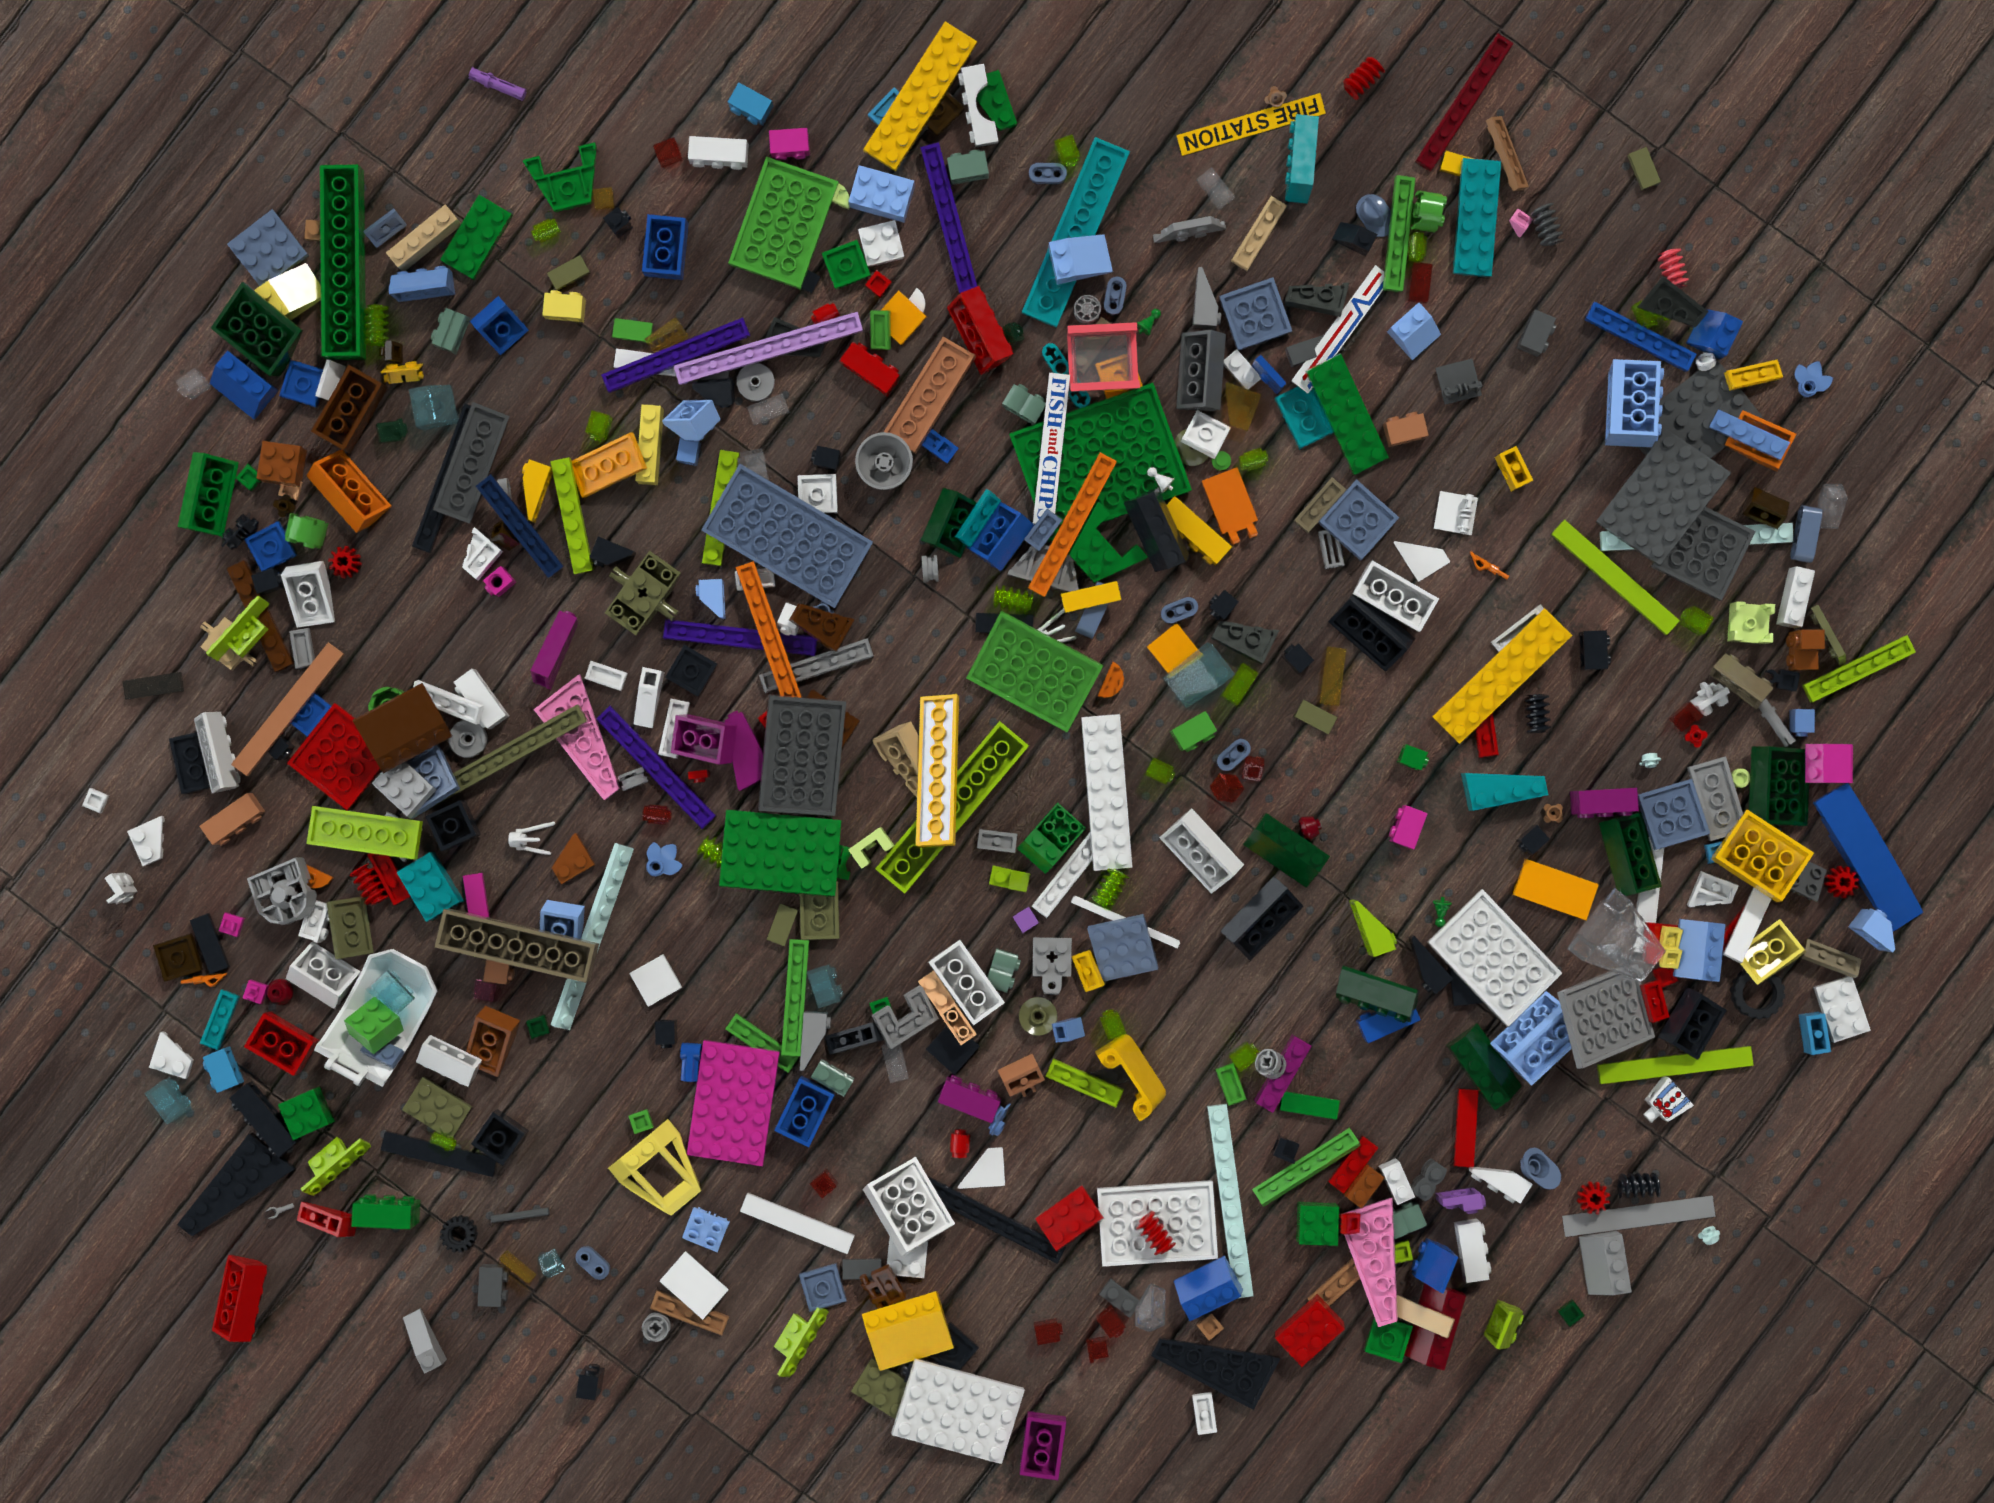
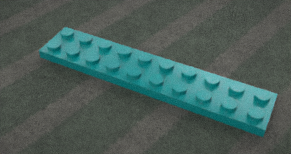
M1097 137L1094 138L1052 241L1096 235L1130 151ZM1049 248L1026 300L1022 314L1057 328L1076 281L1056 284Z

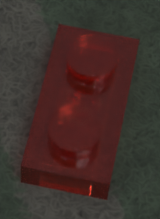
M1413 262L1408 301L1428 303L1433 264Z

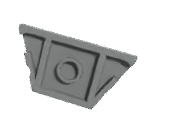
M1212 216L1187 220L1169 225L1161 230V234H1154L1153 239L1154 243L1174 239L1184 241L1190 236L1200 238L1206 236V233L1226 230L1225 221L1220 222L1219 219Z
M1044 545L1040 551L1031 546L1008 571L1007 575L1032 581L1050 546ZM1069 555L1065 558L1051 585L1053 588L1067 592L1079 590L1073 559Z

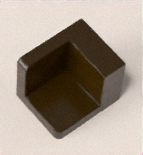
M503 520L494 525L491 541L508 551L520 544Z

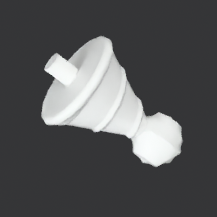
M1154 467L1148 469V476L1155 477L1161 493H1164L1167 489H1173L1171 484L1174 478L1157 474V469Z

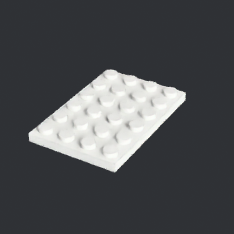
M1483 889L1471 898L1427 942L1506 1027H1509L1562 974Z
M1212 1180L1097 1188L1098 1209L1104 1217L1099 1222L1102 1266L1218 1259ZM1151 1211L1155 1212L1153 1217L1159 1218L1157 1224L1162 1223L1164 1225L1162 1230H1167V1236L1173 1238L1171 1243L1176 1242L1174 1247L1163 1254L1154 1255L1157 1248H1149L1153 1242L1146 1243L1145 1240L1148 1235L1141 1236L1144 1229H1136L1139 1225V1219Z
M914 1359L891 1434L1002 1464L1025 1389Z

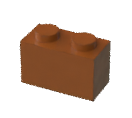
M1366 1164L1344 1195L1362 1209L1385 1177Z

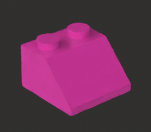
M1806 744L1805 783H1853V744Z

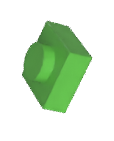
M648 1109L629 1115L634 1134L654 1127Z

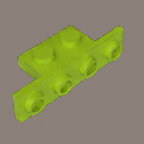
M260 596L253 599L219 639L210 646L206 654L219 661L231 648L243 658L269 630L257 617L270 603Z
M336 1137L308 1161L315 1177L301 1188L302 1192L311 1196L319 1193L329 1182L336 1179L342 1171L350 1167L356 1159L364 1155L371 1147L370 1143L359 1138L347 1149L342 1139Z
M816 1308L809 1322L798 1314L792 1315L774 1345L778 1351L787 1357L777 1375L790 1377L794 1374L796 1366L805 1356L808 1346L816 1338L818 1329L826 1321V1316L829 1313L827 1309Z

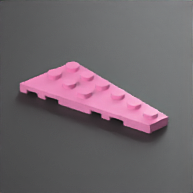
M579 674L537 706L534 711L545 723L573 706L580 705L588 722L557 738V741L603 800H606L617 792L620 786L581 675Z
M1391 1197L1364 1206L1362 1209L1357 1208L1345 1212L1360 1213V1233L1344 1234L1378 1327L1397 1322L1398 1320L1393 1198Z

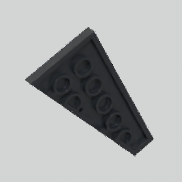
M249 1133L177 1225L189 1235L194 1236L296 1168L282 1156L273 1155L269 1151L267 1144L253 1133Z
M1159 1337L1150 1354L1157 1360L1253 1410L1281 1359L1278 1356Z

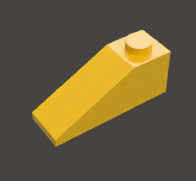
M529 459L522 469V474H524L523 485L528 520L536 523L553 471L552 467Z

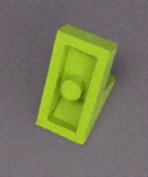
M993 866L989 884L1026 892L1030 873Z

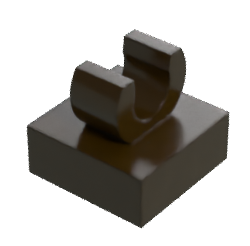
M385 341V347L379 348V356H385L386 361L403 363V344L395 341Z

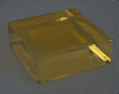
M612 187L593 189L596 210L615 208Z

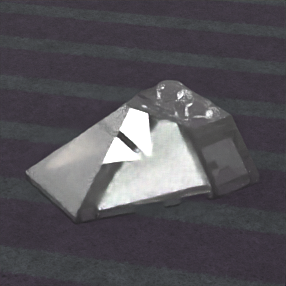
M1615 888L1598 904L1567 947V950L1584 962L1640 982L1646 978L1666 952L1654 933L1644 922L1645 920L1635 909L1631 900Z

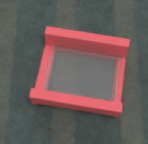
M1137 322L1067 326L1069 386L1071 392L1140 388L1136 343Z

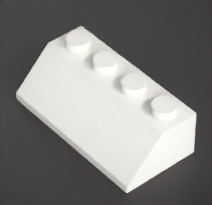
M1373 560L1366 566L1353 592V595L1418 632L1422 630L1439 598Z
M221 712L201 713L194 718L211 792L216 793L239 787L240 776L235 771V767L231 765L235 760V756L231 753L229 747L231 746V738L226 734V718L222 716Z
M1192 808L1159 837L1211 894L1230 880L1244 865Z
M961 940L928 961L973 1025L1005 1003Z

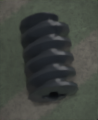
M1525 695L1530 697L1525 700V703L1530 704L1525 710L1531 712L1526 715V718L1531 720L1526 723V726L1532 727L1526 733H1548L1546 730L1550 729L1551 726L1545 723L1550 721L1551 718L1545 717V715L1550 713V710L1544 709V707L1550 705V703L1545 702L1544 699L1549 698V695Z
M1621 1173L1618 1177L1617 1189L1620 1198L1622 1193H1625L1626 1198H1629L1630 1192L1633 1193L1634 1198H1637L1638 1192H1640L1642 1198L1645 1197L1646 1192H1648L1650 1198L1653 1197V1192H1656L1657 1197L1661 1196L1660 1180L1656 1173H1651L1650 1176L1648 1173H1643L1642 1176L1640 1173L1635 1175L1628 1173L1627 1176Z

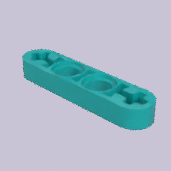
M1053 343L1046 344L1042 349V356L1051 371L1058 373L1055 367L1057 364L1062 363L1066 366V371L1062 374L1069 375L1068 362L1059 348ZM1048 348L1055 350L1054 356L1056 359L1058 357L1061 358L1056 360L1053 365L1050 363L1053 362L1051 355L1046 356ZM1069 389L1068 397L1077 409L1089 406L1090 396L1087 391H1079V395L1082 398H1087L1085 405H1083L1082 403H1077L1078 396L1076 394L1074 396L1071 395L1077 391L1071 392Z

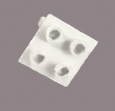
M1440 491L1434 529L1472 535L1478 498L1471 494L1460 495Z

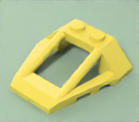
M669 1119L608 1168L623 1186L671 1216L702 1191L688 1158L687 1150H685L681 1134ZM671 1141L685 1169L665 1148ZM658 1152L684 1179L664 1197L637 1170ZM632 1175L645 1190L629 1179L628 1176Z

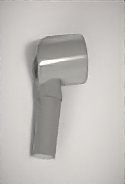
M293 1203L279 1208L270 1207L266 1212L273 1210L275 1215L268 1219H274L279 1213L294 1208Z

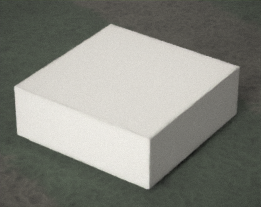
M89 788L82 806L102 813L110 795Z

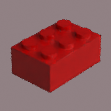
M270 1011L263 1013L244 1047L295 1076L302 1072L316 1044L320 1040Z
M1316 1294L1275 1331V1339L1303 1367L1345 1329L1344 1321Z

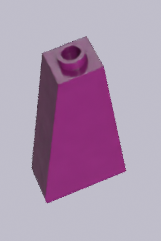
M559 610L530 670L533 683L550 690L552 689L578 626V619L575 614Z
M737 710L727 715L728 719L724 721L725 723L737 725L732 762L739 791H742L761 781L763 749L744 712L739 713Z

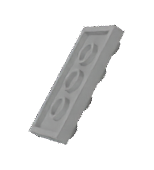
M1725 756L1687 767L1711 833L1707 835L1709 841L1726 837L1743 815Z

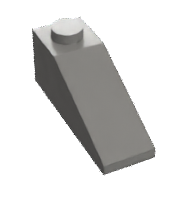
M1198 267L1192 328L1215 330L1217 324H1220L1221 313H1218V305L1202 267Z
M804 1012L800 1071H804L825 1036L827 1029L831 1028V1017H828V1012Z
M420 1308L404 1316L403 1320L415 1356L424 1374L442 1365L447 1358L422 1309Z

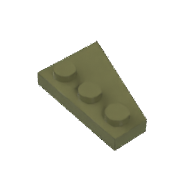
M1819 605L1812 607V614L1809 616L1814 625H1818L1820 630H1825V641L1829 646L1827 649L1831 657L1835 658L1838 666L1846 664V654Z

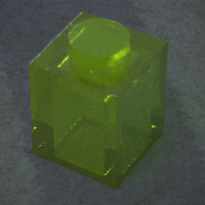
M1072 134L1054 141V148L1060 164L1072 167L1078 163L1077 161H1080V153Z
M591 410L585 432L590 435L589 438L598 442L601 439L607 440L613 418L610 415Z
M1693 606L1683 611L1680 616L1682 619L1680 625L1700 636L1706 633L1714 617Z
M1153 757L1144 775L1166 785L1167 782H1172L1175 776V772H1173L1175 767Z
M1109 1009L1102 1012L1103 1016L1099 1018L1108 1040L1126 1034L1117 1010Z
M1245 1041L1230 1052L1228 1056L1238 1070L1242 1072L1255 1062L1256 1054L1259 1051L1253 1043L1249 1045Z

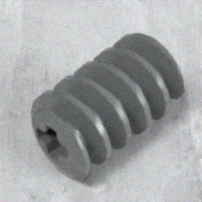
M1554 203L1542 205L1531 213L1532 217H1537L1533 223L1538 225L1535 228L1536 231L1541 232L1538 234V238L1544 239L1540 242L1541 246H1552L1565 240L1558 238L1563 234V231H1556L1561 226L1560 224H1554L1558 217L1551 216L1556 212V210L1549 209Z

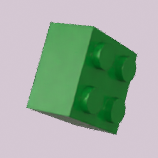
M320 1086L278 1104L293 1140L335 1122Z
M1298 1202L1296 1234L1298 1244L1338 1246L1339 1206L1336 1203Z

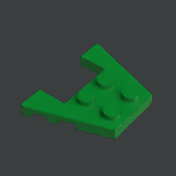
M595 142L578 146L583 166L545 175L540 156L523 160V163L555 213L592 204L597 152Z
M1100 502L1095 503L1090 516H1088L1084 527L1068 553L1094 583L1148 557L1137 544L1121 557L1101 535L1096 527L1110 513Z

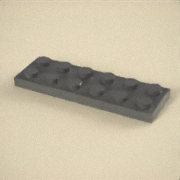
M472 402L434 504V511L470 524L481 495L476 485L489 474L510 416Z

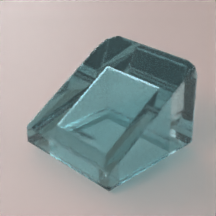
M555 1249L538 1257L542 1273L547 1278L565 1270Z

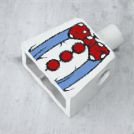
M1664 1076L1645 1098V1101L1651 1108L1643 1115L1651 1123L1658 1117L1668 1122L1694 1105L1669 1077Z

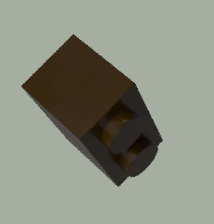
M1754 487L1745 499L1742 515L1778 530L1787 518L1790 502Z

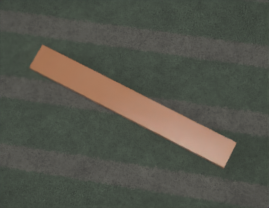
M328 642L231 765L246 776H249L345 654Z

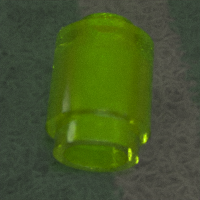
M548 218L533 225L534 229L531 230L535 241L539 240L540 243L556 237L561 232L554 218L551 220Z
M1414 232L1413 235L1409 236L1407 251L1409 261H1424L1428 237L1424 236V233Z
M1261 448L1244 452L1243 455L1239 456V462L1243 471L1264 467L1268 461L1266 451H1262Z

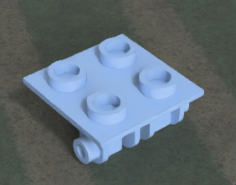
M694 1207L682 1238L718 1252L730 1221H727V1218L716 1217L715 1213L710 1215V1211L707 1213V1211L700 1209V1207Z

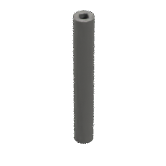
M549 1207L491 1215V1223L550 1215Z

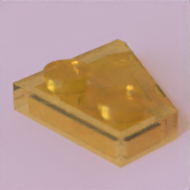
M1226 382L1225 390L1229 425L1248 431L1261 394Z

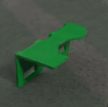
M839 845L838 861L841 859L840 865L838 864L837 878L849 880L850 872L846 869V862L851 856L848 850L850 847Z

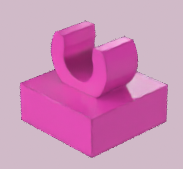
M226 912L224 913L219 931L239 937L245 918Z
M249 980L243 999L263 1004L269 985Z

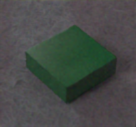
M545 1015L526 1021L531 1039L551 1033Z
M1573 1299L1557 1310L1569 1327L1585 1316Z

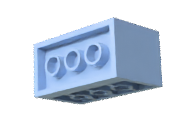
M1613 359L1608 372L1605 445L1652 447L1654 442L1658 441V436L1661 435L1662 425L1658 424L1659 417L1662 416V405H1659L1660 398L1663 396V387H1660V383L1664 376V368H1661V361Z
M1547 991L1490 1043L1510 1067L1531 1086L1572 1049L1560 1002Z

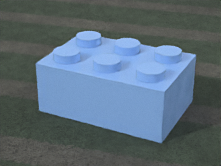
M859 165L849 198V206L856 210L905 223L915 188L914 180Z

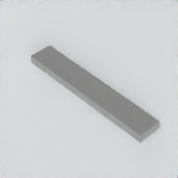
M867 638L840 647L836 652L831 650L790 665L795 680L798 683L872 658L874 655ZM772 671L759 675L765 693L778 689Z

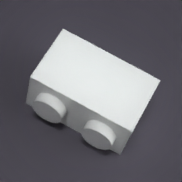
M1396 1158L1378 1166L1381 1174L1385 1177L1384 1180L1393 1201L1397 1205L1415 1197L1403 1168Z

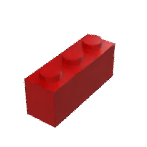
M852 342L841 357L840 363L878 391L888 396L900 380L899 370L892 365L887 366L882 363L883 359L874 353L872 356L867 352L868 348L863 344Z

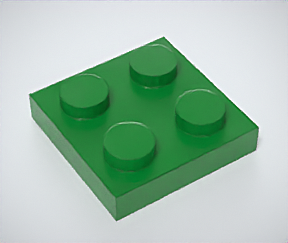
M858 240L822 253L835 290L871 277Z
M1374 1317L1365 1343L1364 1352L1402 1363L1413 1326L1397 1320V1322L1378 1327Z

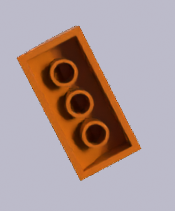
M342 449L314 462L306 475L356 533L371 526L391 508V504Z

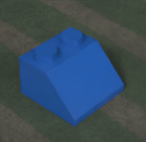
M499 296L470 320L476 330L500 355L529 331Z
M1706 309L1709 312L1697 327H1693L1686 344L1704 353H1713L1717 359L1721 360L1727 356L1743 321L1724 312Z

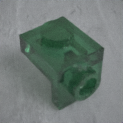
M402 418L375 425L379 444L402 441L408 433L407 425L403 423Z

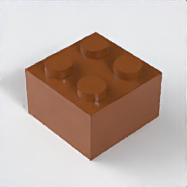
M262 441L256 479L264 483L300 487L307 450L297 445Z

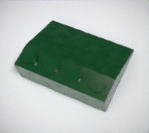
M241 282L211 326L213 331L269 376H280L289 364L303 332L299 326L244 282Z
M1752 746L1749 794L1750 812L1769 824L1808 826L1809 783H1805V749Z

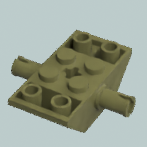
M650 550L631 576H628L617 566L613 569L619 576L611 572L609 577L623 586L605 614L635 635L652 620L658 611L671 621L674 620L675 617L669 612L677 616L679 611L665 601L673 591L681 575L678 570ZM647 589L646 593L648 596L641 598V591Z

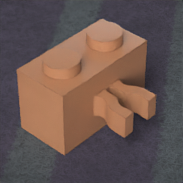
M1033 1054L998 1070L1010 1097L1019 1092L1025 1097L1027 1096L1025 1090L1031 1088L1034 1093L1036 1092L1034 1085L1045 1080Z

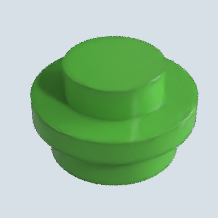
M1219 451L1215 459L1212 458L1213 467L1220 471L1226 470L1231 464L1230 455L1224 451Z

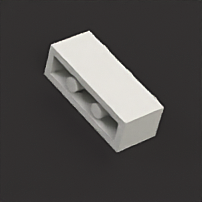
M689 136L688 160L694 167L712 165L713 168L721 169L723 166H731L732 169L741 170L742 167H747L749 144L745 139Z
M1797 566L1789 568L1776 622L1777 625L1794 629L1803 626L1815 573L1814 570Z
M476 669L469 670L454 681L456 685L454 689L459 696H464L468 700L484 705L479 723L483 728L492 729L509 717V714Z
M430 1035L422 1044L416 1062L468 1087L475 1079L482 1059Z
M1478 1219L1454 1222L1463 1280L1466 1283L1490 1280L1491 1266L1486 1260L1488 1247L1487 1243L1483 1241V1235H1485L1484 1224H1481Z

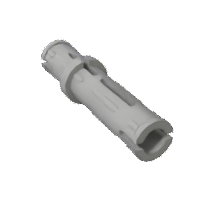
M1765 699L1758 707L1762 712L1761 716L1767 719L1784 746L1787 747L1796 740L1775 712L1776 708L1772 707L1768 700Z

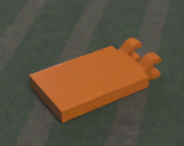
M1238 467L1201 481L1222 535L1228 534L1232 545L1240 542L1237 531L1246 528L1249 538L1258 535L1253 524L1258 519Z

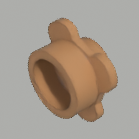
M1276 86L1270 88V93L1264 98V101L1273 107H1279L1284 103L1287 94L1285 91L1281 92Z
M1550 804L1544 805L1545 816L1543 819L1546 823L1551 821L1560 823L1563 820V807L1561 804H1556L1555 806Z

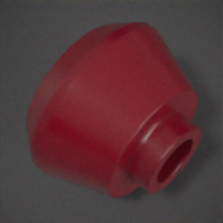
M1302 816L1298 821L1301 832L1307 841H1312L1320 834L1319 830H1322L1319 820L1314 819V817Z
M285 979L272 981L267 988L268 999L276 1005L288 1003L293 997L292 985Z

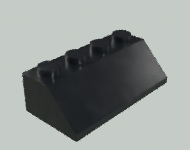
M1158 487L1124 502L1125 508L1155 572L1170 569L1189 559L1188 551Z
M1353 594L1328 621L1385 672L1410 648L1416 639L1387 613Z
M1273 877L1225 925L1221 933L1251 961L1304 906L1276 877Z

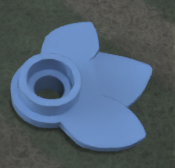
M1820 361L1810 364L1807 368L1799 364L1794 373L1795 379L1799 383L1798 391L1804 397H1811L1816 392L1825 391L1833 380L1831 376H1822ZM1805 385L1810 387L1809 391L1805 390Z
M653 842L647 850L649 861L647 862L646 869L650 875L660 876L663 873L673 875L682 868L683 865L679 861L674 860L677 854L675 844L660 848L657 843ZM655 863L660 865L657 871L653 869Z
M1010 1103L1005 1108L1002 1106L998 1108L994 1120L989 1126L990 1135L999 1136L1006 1124L1002 1120L1007 1114Z

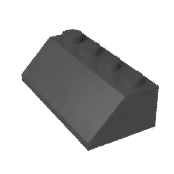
M1214 330L1182 333L1176 409L1194 411L1220 410L1226 334Z

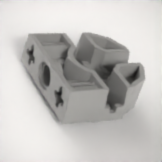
M302 857L293 858L247 878L258 913L270 923L288 925L309 916L315 908L317 894L315 890H311L310 886L307 885L311 877L305 859ZM285 874L286 879L275 883L274 877ZM295 885H301L303 892L299 894L298 891L295 892V888H297ZM288 895H292L290 902L286 901ZM270 897L273 905L266 908L261 906V899Z

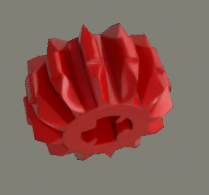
M345 546L343 549L337 547V553L331 552L334 558L328 559V562L333 563L329 566V569L334 570L335 576L340 575L341 578L345 579L347 575L352 578L353 571L359 573V569L356 567L362 566V563L357 561L361 558V555L356 554V549L352 548L350 550L349 546ZM343 559H346V561L348 562L347 565H343Z
M1837 866L1836 869L1831 868V875H1825L1829 882L1824 884L1830 886L1827 891L1828 893L1833 892L1834 897L1841 896V898H1846L1847 894L1851 896L1854 894L1852 889H1858V886L1854 884L1859 879L1853 878L1856 872H1850V867L1848 866L1844 868Z
M1588 1181V1187L1581 1185L1583 1192L1577 1191V1194L1582 1196L1577 1199V1202L1581 1203L1580 1208L1582 1210L1587 1209L1588 1214H1591L1593 1211L1595 1214H1599V1208L1606 1211V1207L1603 1205L1610 1204V1201L1605 1199L1610 1197V1193L1605 1192L1607 1187L1604 1185L1600 1187V1183L1597 1181L1594 1185L1591 1181ZM1593 1194L1597 1196V1198H1594L1595 1201L1590 1200Z

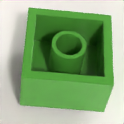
M1204 711L1169 732L1180 751L1186 750V752H1189L1198 747L1197 742L1202 740L1204 743L1214 738L1213 733L1217 730L1207 712Z
M375 996L344 1020L349 1035L373 1055L404 1031L399 1016Z

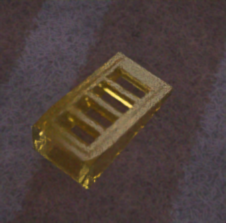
M675 317L645 338V341L652 351L656 353L685 340L689 335ZM662 336L666 339V340L663 341V342H662V340L660 339V337H662ZM654 340H657V341H658V343H659L658 346H656V345L654 344V342H653Z

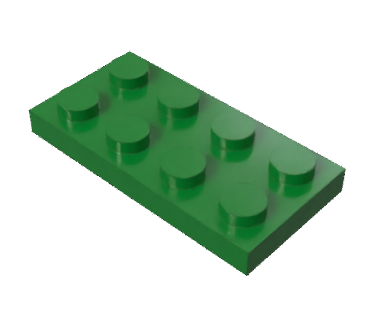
M478 195L440 260L475 280L513 215Z

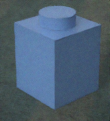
M680 438L676 461L682 464L697 466L701 443Z
M1789 710V732L1796 733V737H1808V733H1815V710Z
M1081 1017L1070 1018L1052 1024L1056 1043L1067 1042L1085 1036Z

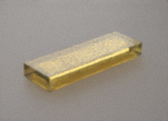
M1328 646L1326 648L1319 704L1339 706L1346 649Z

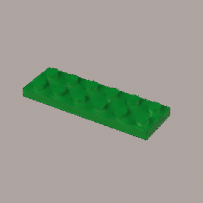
M1337 354L1306 370L1308 379L1352 473L1356 475L1389 458L1342 355Z

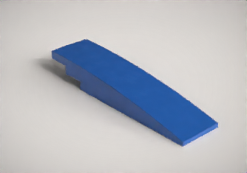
M1843 783L1813 802L1822 817L1821 821L1830 833L1828 835L1847 866L1850 867V871L1856 872L1854 877L1859 879V885L1875 910L1879 909L1887 915L1886 918L1891 921L1892 930H1897L1924 913L1888 847L1849 783Z

